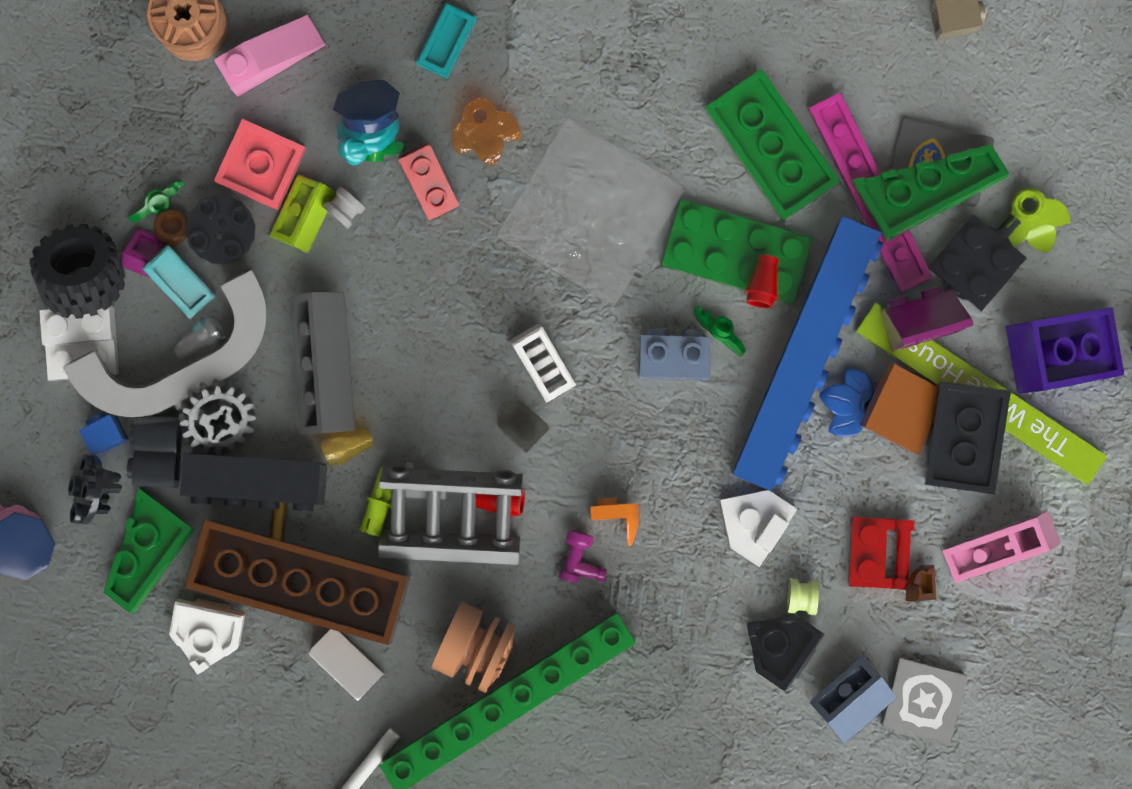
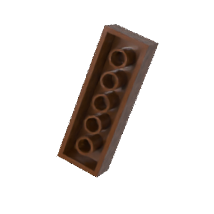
M204 520L185 588L390 645L393 641L411 576L218 521Z

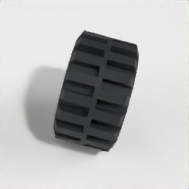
M73 224L65 225L66 229L59 231L57 228L51 231V236H44L40 240L41 246L34 247L32 251L34 257L30 258L29 263L32 277L44 305H48L49 310L53 313L60 312V315L69 318L72 314L75 316V319L83 318L84 314L89 313L90 316L97 315V311L100 309L107 310L111 307L110 301H117L120 297L119 291L124 290V278H126L115 242L112 241L111 236L107 232L102 233L101 228L96 226L89 229L88 224H80L79 227H74ZM89 267L81 273L67 275L75 269Z

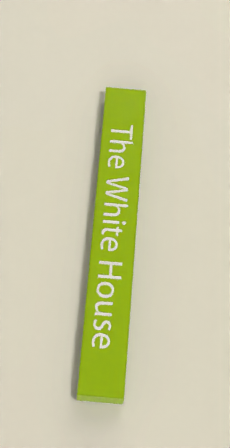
M877 303L873 304L855 333L937 387H939L940 381L1007 390L933 340L892 352L880 313L884 308ZM1011 393L1005 432L1083 484L1089 485L1108 456Z

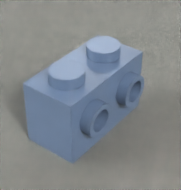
M648 329V335L640 336L639 379L708 381L710 379L711 337H703V331L683 330L682 336H668V330Z
M861 657L809 703L833 732L845 743L897 697L876 670Z

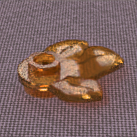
M476 98L465 105L462 113L463 121L454 129L452 137L457 154H464L473 149L481 161L495 166L502 155L503 141L520 140L521 130L517 121L510 113L497 111L490 101ZM482 109L486 112L484 121L476 122L473 115L476 110Z

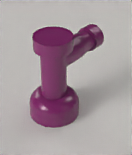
M567 529L565 539L570 544L564 570L559 571L558 578L578 583L581 576L604 582L607 569L597 568L580 562L583 550L592 546L594 536Z

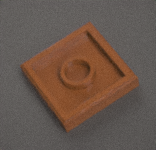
M888 362L859 426L913 454L919 455L934 423L939 387L896 364Z

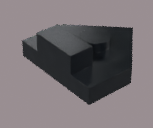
M796 614L746 623L756 672L787 692L795 678L798 679L816 652V647L825 634Z

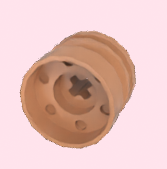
M149 0L147 18L151 31L171 54L181 60L196 62L210 58L221 49L226 41L229 21L226 10L219 0ZM183 11L188 14L190 13L192 16L188 21L179 16Z
M462 601L441 643L432 669L453 677L460 667L464 665L468 667L465 684L470 686L476 672H479L484 676L478 690L486 693L492 683L499 678L513 647L516 626L508 622L503 635H497L495 631L500 618L495 617L487 629L480 627L483 610Z

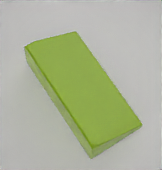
M298 174L269 236L308 253L327 214V211L322 206L326 201H332L336 192L323 183Z

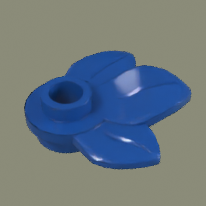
M846 369L844 384L832 385L819 394L824 405L832 413L836 414L828 430L829 433L835 436L850 437L857 435L863 429L859 425L866 412L864 405L867 401H871L875 392L871 378L863 371Z

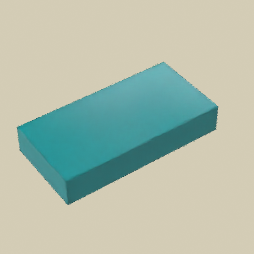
M446 2L416 65L448 80L477 21V17Z
M168 244L142 266V269L189 319L215 297V294Z

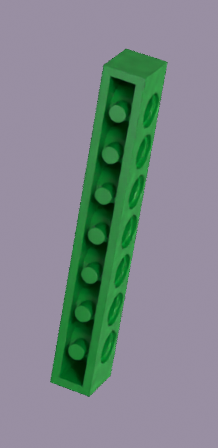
M616 611L387 757L379 764V767L393 789H408L628 649L636 642Z

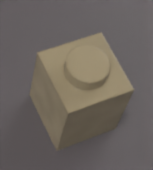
M935 0L930 7L937 41L977 33L983 26L982 22L986 20L984 4L978 0Z

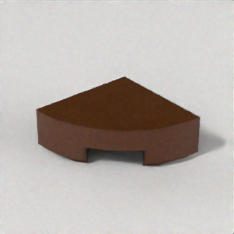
M921 565L913 571L906 588V601L936 600L934 565Z

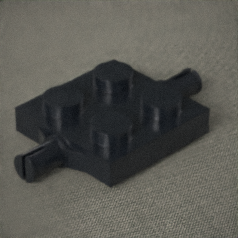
M973 214L928 266V269L942 280L947 288L944 292L952 290L956 297L968 301L982 312L1027 260V257L1014 248L1008 239L1021 222L1016 218L1010 227L1007 228L1015 218V216L1009 214L1000 227L996 229L987 226Z

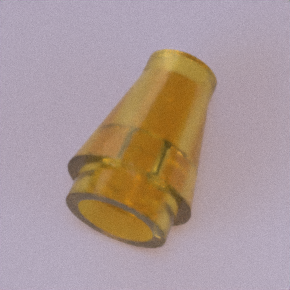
M367 428L327 434V438L320 440L328 466L337 464L339 467L365 450L374 447Z

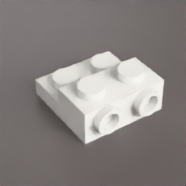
M113 306L107 310H98V314L90 316V313L84 314L83 318L75 319V316L72 314L69 318L62 317L60 312L53 313L50 310H39L42 345L45 346L47 378L49 381L69 380L63 369L64 365L96 348L109 371L114 376L119 375L115 309Z

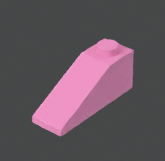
M306 15L247 40L214 59L231 90L239 97L325 46V43L309 16Z
M1047 510L946 548L942 552L954 582L957 583L1048 552L1059 545L1061 541Z

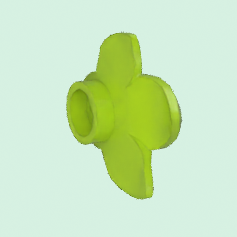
M1032 187L1023 188L1012 199V212L1009 214H1012L1015 218L1007 228L1010 227L1016 218L1021 224H1019L1008 239L1013 247L1027 240L1035 249L1043 253H1049L1056 241L1055 227L1064 226L1071 222L1069 211L1059 200L1045 198L1040 190ZM1028 198H1032L1036 202V207L1032 211H1025L1023 208V202Z

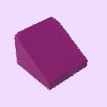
M137 227L122 252V265L128 270L150 278L142 269V266L166 245L161 243L155 234Z

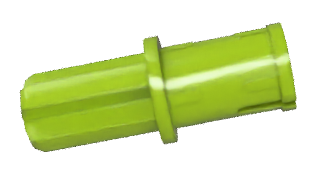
M383 467L379 470L371 497L367 496L366 500H369L359 528L362 532L378 537L381 536L389 507L391 508L390 502L392 498V489L379 488Z

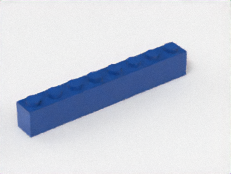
M844 216L839 219L732 471L734 476L772 491L774 485L781 486L788 467L784 466L783 463L788 452L794 455L802 435L797 434V430L801 421L808 422L813 412L815 403L810 400L815 388L821 390L829 373L824 367L828 357L835 358L843 339L837 336L842 325L849 326L856 307L851 305L856 292L862 294L867 285L870 275L865 273L869 261L876 262L884 243L879 241V237L882 232Z

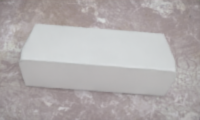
M330 629L308 652L357 701L384 674L341 632Z

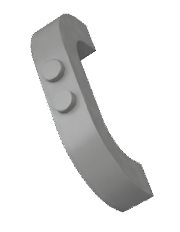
M252 268L220 284L232 307L234 326L228 339L218 348L155 381L142 385L129 384L116 378L109 371L96 348L64 365L63 369L78 393L95 407L110 414L124 417L148 416L159 413L173 405L176 410L181 409V402H190L188 392L190 390L195 393L200 392L199 384L202 382L207 388H211L213 380L217 379L219 386L223 387L226 384L224 379L237 372L252 358L264 335L266 326L265 299Z

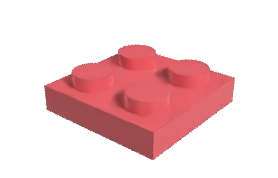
M242 119L214 182L278 211L306 148Z

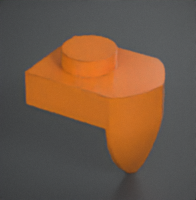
M618 498L597 499V506H590L591 520L626 518L627 545L631 546L639 526V503L618 504Z

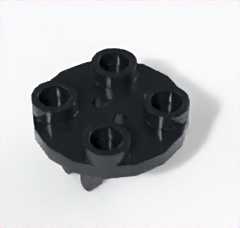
M230 196L206 197L201 199L197 206L193 208L187 220L186 236L190 248L201 259L212 264L226 265L238 261L249 252L255 240L256 225L252 213L242 202ZM221 221L226 222L224 226H220ZM222 234V238L218 240L216 236Z
M83 454L80 460L78 476L72 475L70 478L68 495L74 496L70 511L71 523L86 525L92 521L95 514H108L111 507L106 505L110 496L105 493H120L122 485L117 483L121 479V474L103 469L102 461L98 456Z

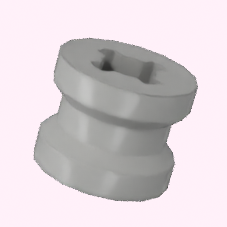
M341 186L336 190L335 198L332 201H326L322 206L346 229L352 226V219L357 214H362L366 210L357 199Z

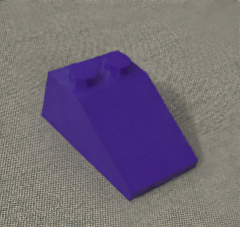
M1113 307L1005 326L1017 394L1046 391L1125 375Z

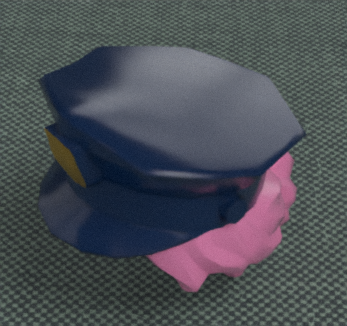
M0 505V575L27 580L37 573L45 571L52 562L51 555L55 541L47 530L44 521L36 513L29 511L23 506L13 505L4 508Z

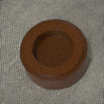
M169 209L161 212L154 221L156 238L161 243L168 244L169 246L181 244L187 238L186 228L188 219L178 210Z

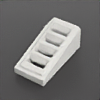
M540 324L534 325L509 341L546 403L576 385ZM539 337L541 343L525 352L522 347ZM544 350L548 352L547 356L533 364L529 360ZM554 362L556 367L541 376L538 375V370ZM558 374L562 375V380L546 389L543 383Z

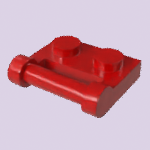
M851 517L848 586L906 590L909 580L911 531H915V520ZM887 529L897 530L895 578H885Z

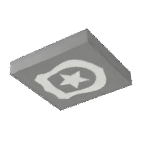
M898 657L890 688L897 698L885 708L881 725L951 744L968 676Z

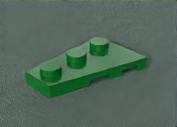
M141 488L138 489L135 497L137 502L132 517L128 518L125 527L126 534L120 552L116 553L103 591L105 595L132 614L136 612L196 530Z

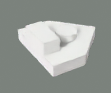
M769 490L720 500L729 547L760 567L788 527L797 508Z
M198 598L195 602L177 599L174 604L169 635L175 644L183 650L190 660V665L198 675L209 668L210 665L238 649L245 613L231 610V605Z

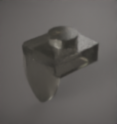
M518 399L503 402L498 410L497 425L500 431L525 453L550 429L543 419Z

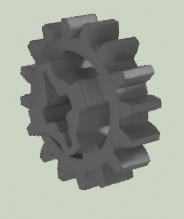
M215 379L211 388H207L202 382L199 384L201 392L197 394L190 390L188 392L190 402L180 403L183 413L178 415L180 425H182L183 437H189L190 446L192 447L200 444L202 453H207L210 447H214L216 454L219 455L224 446H227L230 451H234L233 443L237 440L244 444L246 440L243 433H252L254 430L250 422L256 420L254 410L251 409L254 407L250 397H245L246 394L242 387L234 391L231 381H227L224 387H220L218 380ZM232 403L239 408V415L232 409ZM194 420H198L199 425H202V432L195 426Z

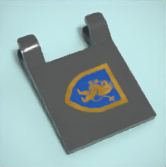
M903 118L890 170L895 169L897 171L913 167L916 163L944 159L948 155L966 151L967 148L974 149L990 144L993 146L994 139L985 135L970 134ZM981 192L962 201L960 204L976 207L979 203Z

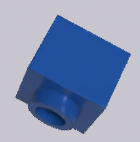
M104 412L85 421L87 426L79 430L89 452L94 456H100L129 441L118 417L111 414L106 416Z

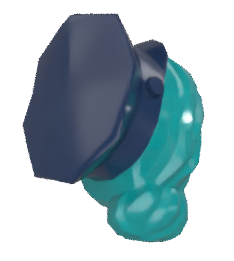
M385 80L361 81L337 95L333 110L342 117L337 126V139L340 140L338 142V152L352 166L363 162L367 155L382 151L395 140L396 135L399 133V114L395 110L400 93Z

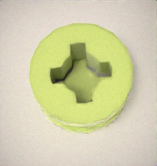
M790 578L787 594V613L795 614L797 611H806L808 615H816L819 600V582L811 580L808 583H800L798 579Z

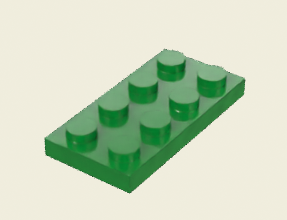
M762 69L704 108L782 222L839 184L840 180Z
M681 199L661 267L745 291L759 255L774 256L779 259L777 301L794 305L813 238Z

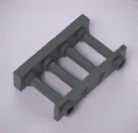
M401 464L383 467L379 488L392 489L391 529H382L379 542V558L518 565L520 537L510 535L511 495L521 496L523 474H515L509 470H499L491 473L415 469ZM406 490L427 491L425 531H408L405 529ZM441 492L462 493L461 532L444 533L440 531ZM476 494L497 495L496 534L494 535L475 533Z

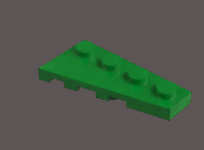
M992 144L951 154L944 159L916 163L913 167L881 172V175L866 179L865 177L854 179L851 185L877 228L882 232L883 238L888 242L1008 177L1009 172Z

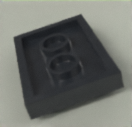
M940 381L925 485L995 495L1011 395L1010 390Z

